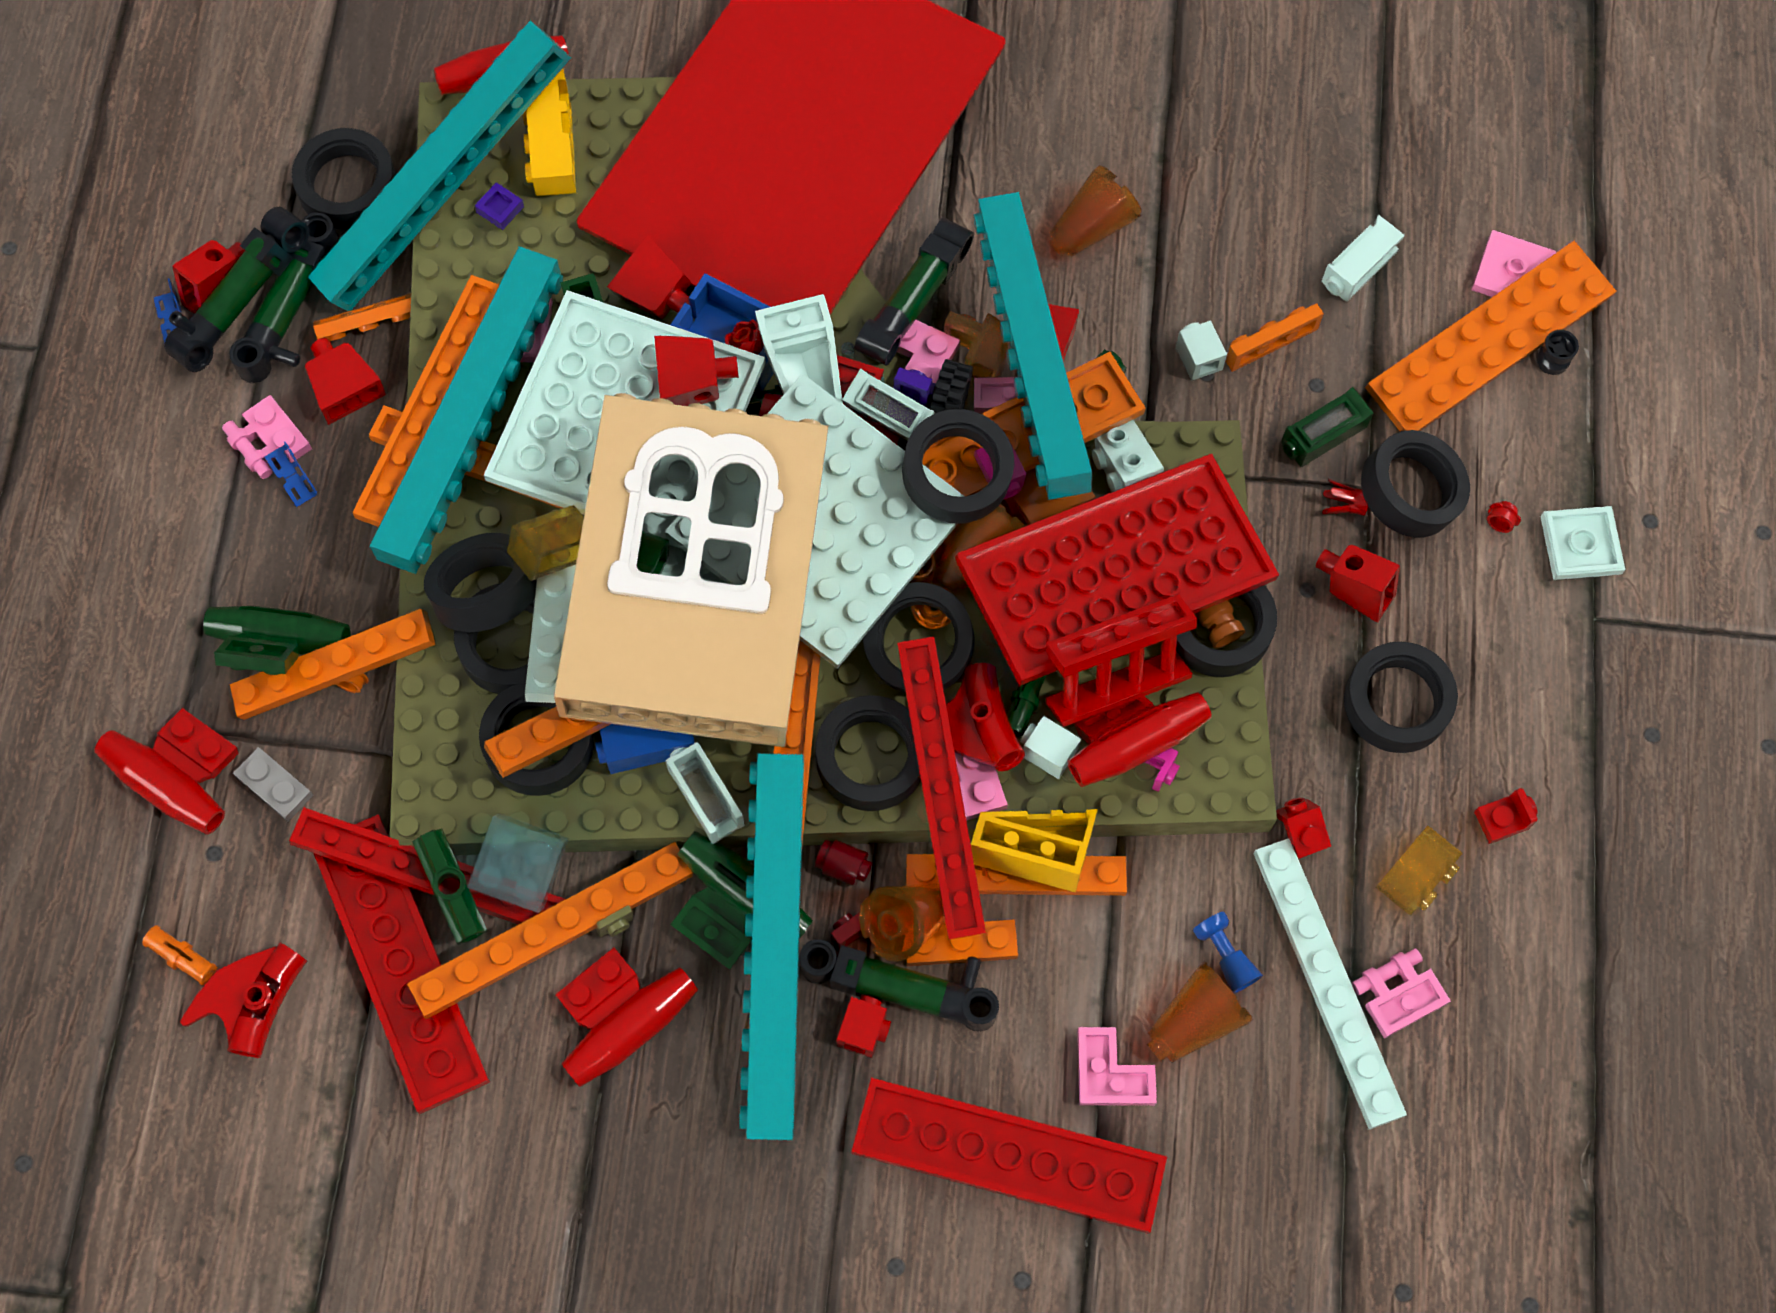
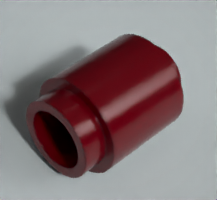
M826 839L818 853L815 867L822 869V874L855 887L858 881H866L872 867V862L867 860L868 852L839 840L831 842Z

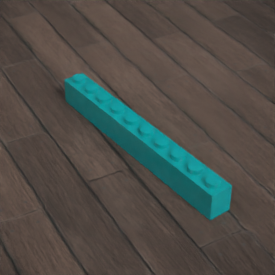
M531 20L517 33L507 48L496 57L488 70L472 85L462 100L451 109L448 116L427 137L423 145L406 161L403 168L383 188L371 205L361 213L358 220L340 237L338 243L308 276L329 302L346 311H350L355 307L571 59L547 33Z
M1015 192L978 199L979 213L973 214L975 231L977 235L983 234L984 240H980V249L983 261L989 260L990 267H986L989 287H996L997 294H993L996 315H1003L1004 321L1000 322L1003 343H1010L1011 349H1007L1010 371L1016 370L1018 377L1014 378L1017 399L1023 398L1025 406H1021V415L1024 428L1030 427L1032 435L1028 436L1031 456H1038L1040 464L1035 466L1039 487L1045 486L1048 500L1090 493L1092 490V470L1020 194Z
M520 246L518 247L370 544L376 560L414 574L417 573L421 564L424 565L428 561L432 551L431 543L435 534L441 533L447 521L446 512L451 502H456L462 490L461 481L466 471L470 472L476 463V451L480 442L487 440L492 427L491 420L495 412L501 411L506 400L505 391L510 381L514 382L519 375L520 361L524 352L528 353L531 350L535 340L534 332L538 324L544 323L549 312L548 303L552 295H557L561 289L560 282H563V275L560 273L557 259Z
M758 754L757 762H750V784H757L756 800L749 799V822H756L755 838L748 837L747 849L748 860H754V876L747 875L746 898H753V914H746L745 936L752 937V952H745L744 975H751V990H744L743 1013H750V1029L743 1028L742 1052H749L748 1067L741 1068V1090H748L747 1106H740L739 1126L740 1129H747L746 1139L793 1140L804 755Z

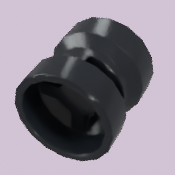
M1563 329L1550 332L1536 356L1539 368L1550 375H1559L1565 372L1579 349V343L1575 335Z

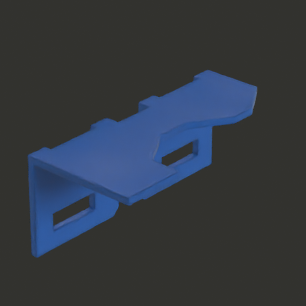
M169 278L168 282L171 293L153 297L158 318H164L165 321L160 326L164 343L167 338L166 330L172 331L177 328L169 321L170 314L174 311L182 313L177 291ZM163 300L164 311H161L159 301Z
M284 441L282 447L264 456L277 478L284 477L286 480L283 487L296 507L318 495L286 441ZM287 450L294 460L293 463L290 462L284 451ZM274 457L281 466V469L279 470L276 468L273 461L271 460ZM296 466H298V468L302 472V476H299V474L296 473ZM304 480H307L313 491L311 493L304 484ZM295 488L301 499L297 500L290 489Z

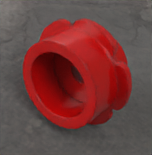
M1496 502L1491 504L1490 509H1488L1487 523L1496 531L1503 533L1511 532L1514 526H1518L1521 522L1517 507L1510 502Z

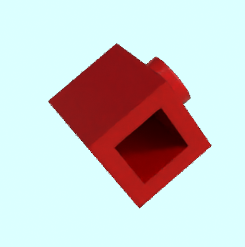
M861 995L860 999L851 997L837 1037V1047L873 1058L878 1041L885 1043L891 1026V1021L885 1020L887 1008L881 1007L882 1002L866 995Z

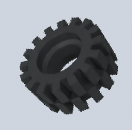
M945 359L935 386L936 389L933 394L930 410L938 413L950 409H964L971 385L973 366Z

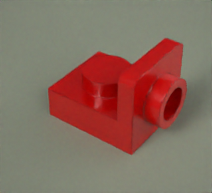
M1523 788L1515 790L1508 797L1478 807L1474 811L1489 844L1527 831L1538 820L1536 804L1530 796L1526 795Z

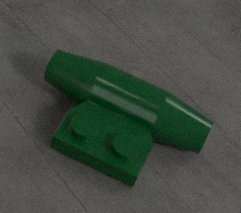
M254 605L210 607L207 609L203 621L204 633L207 636L224 640L214 652L215 665L230 667L237 671L246 669L264 671L269 675L286 674L298 659L299 654L310 653L351 636L350 626L342 622L309 612Z
M694 831L677 855L700 878L707 888L693 894L670 925L730 970L752 941V937L745 936L746 914H753V898H746L747 875L754 876V866L733 850L717 842L712 844L708 837ZM801 907L799 939L813 921Z

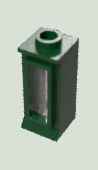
M1352 387L1346 393L1292 426H1287L1281 440L1282 448L1285 454L1291 460L1295 459L1302 468L1367 428L1373 412L1354 387Z

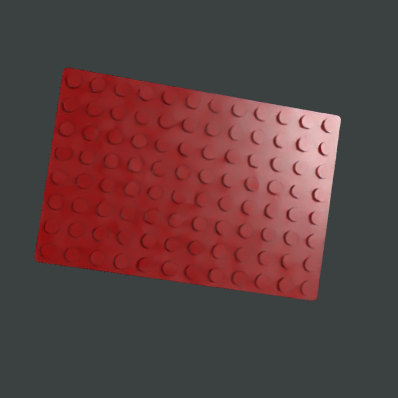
M731 0L578 216V228L629 255L633 254L647 235L650 236L691 281L689 286L693 288L697 286L703 275L707 274L770 307L824 294L829 314L831 315L1005 48L1006 40L1003 36L929 0Z

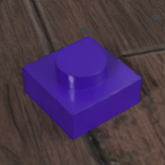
M497 182L475 205L477 214L501 230H504L524 208L521 198Z

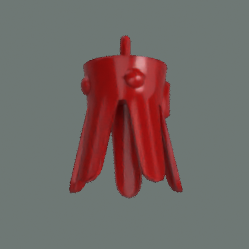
M1328 478L1330 483L1344 489L1331 488V490H1325L1323 496L1348 503L1349 505L1326 508L1322 511V514L1354 513L1364 516L1367 512L1368 504L1362 489L1351 488Z

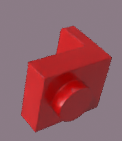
M1295 798L1287 801L1284 804L1285 807L1276 810L1277 819L1284 823L1287 836L1298 859L1332 847L1321 808L1317 804L1305 798Z

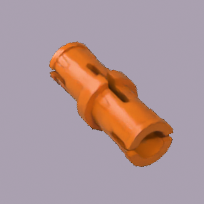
M158 925L153 926L143 938V946L167 960V965L173 970L179 968L202 986L208 982L217 970V965L194 952L191 944L186 941H178L160 929Z

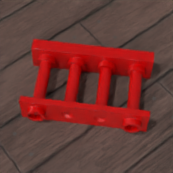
M1177 594L1047 642L1046 653L1063 676L1064 686L1062 692L1046 697V704L1061 726L1065 727L1191 679L1193 673L1176 652L1177 635L1195 629L1197 617L1181 596ZM1162 641L1161 654L1144 660L1145 647ZM1129 654V667L1111 673L1112 659ZM1097 665L1096 679L1078 685L1079 672Z

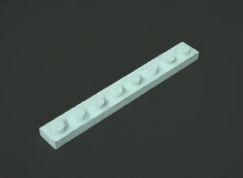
M1288 838L1256 849L1253 854L1369 1130L1405 1117L1407 1115L1290 839Z

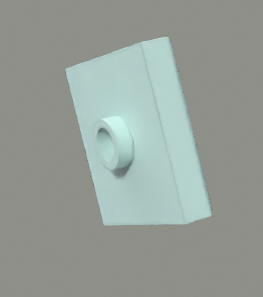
M1612 506L1544 511L1540 517L1553 580L1623 574L1625 565Z

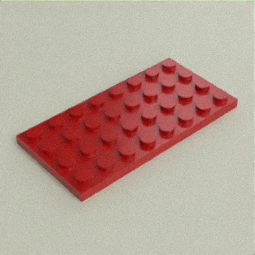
M1212 453L961 551L955 557V561L1019 686L1058 670L1046 653L1047 642L1177 594L1181 596L1191 611L1196 614L1276 581L1279 576L1277 569Z

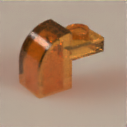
M950 311L945 321L944 333L959 339L961 346L970 349L965 358V364L973 366L972 377H1001L1006 365L1009 342L1003 343L1000 330L1001 321L992 314L987 313L981 324L970 315H959Z

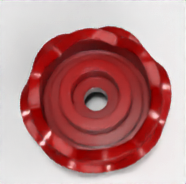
M754 319L749 322H738L734 330L725 336L726 344L757 355L764 348L758 323Z

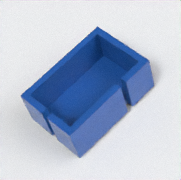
M704 274L690 294L689 304L684 303L670 325L725 343L726 334L732 332L738 322H749L752 319L757 322L755 311L769 308L770 306ZM764 348L758 354L765 357L766 363L755 387L756 391H763L774 374Z

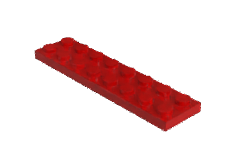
M379 814L355 824L356 826L389 837ZM313 853L417 1113L422 1114L490 1083L458 1003L425 1020L407 983L442 965L410 887Z
M875 1078L870 1079L851 1154L1147 1234L1152 1229L1167 1156Z

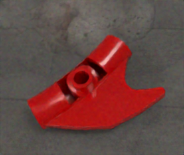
M976 663L966 667L962 684L955 698L946 704L954 752L966 758L993 766L997 771H1008L1020 764L1025 757V752L1007 717L999 690L996 667L989 663Z
M279 942L276 947L235 961L213 974L197 993L181 1018L180 1023L184 1027H188L208 1015H218L223 1020L228 1036L229 1046L227 1050L241 1056L261 1058L277 1012L307 960L288 946Z

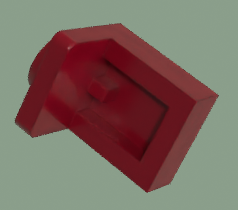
M868 907L855 916H852L851 913L844 915L832 926L835 930L831 932V941L838 951H840L841 945L849 946L868 931L871 932L882 948L889 943L887 932L890 931V927L880 913L876 912L873 915Z

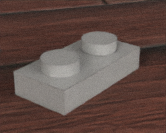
M259 747L233 772L238 780L287 822L313 797L310 790Z

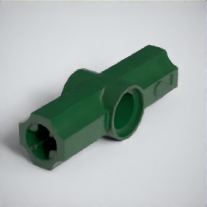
M443 829L429 831L413 840L412 844L457 945L472 941L488 931ZM452 878L459 881L460 888L454 894L447 895L439 890L440 884L446 879Z

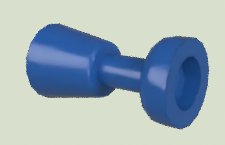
M1222 911L1193 928V932L1200 940H1212L1223 958L1219 964L1230 993L1235 994L1261 979L1263 974L1241 950H1234L1223 931L1228 927L1229 919L1226 913Z

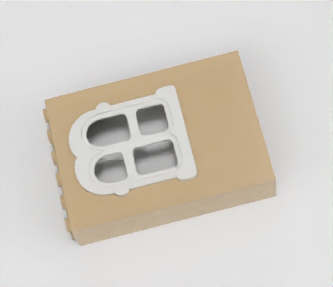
M618 393L614 396L604 395L554 693L559 717L785 747L828 426L821 425L820 422L813 419H802L797 422L784 420L782 416L776 414H764L761 417L747 415L745 411L740 409L718 411L711 410L708 406L697 403L682 406L674 405L671 401L661 398L646 401L638 400L634 396L625 393ZM668 455H680L694 463L698 471L696 496L692 501L658 498L649 494L651 473L654 465L660 459ZM741 463L747 465L757 473L760 479L756 522L753 527L744 528L715 524L708 518L714 479L716 474L729 464ZM648 513L667 514L690 519L691 530L685 569L681 576L673 577L644 573L637 569L644 517ZM707 540H724L745 543L750 546L751 556L745 584L732 585L701 579L700 567L703 547Z

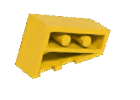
M561 69L523 113L524 125L528 127V133L524 134L525 153L530 154V162L525 163L527 183H533L536 196L576 193L572 106L564 69Z
M1086 809L1085 813H1063V810H1051L1047 814H1028V811L980 812L971 841L974 864L1076 892L1098 809ZM1044 826H1062V827H1044Z

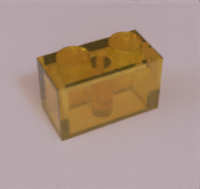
M574 505L530 520L521 521L512 526L507 552L530 580L576 565L584 516Z
M1427 825L1376 888L1410 916L1418 907L1425 911L1439 895L1433 890L1440 881L1447 885L1460 869L1455 862L1463 853Z

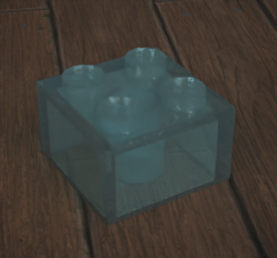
M500 813L494 815L467 888L539 913L546 905L569 838Z

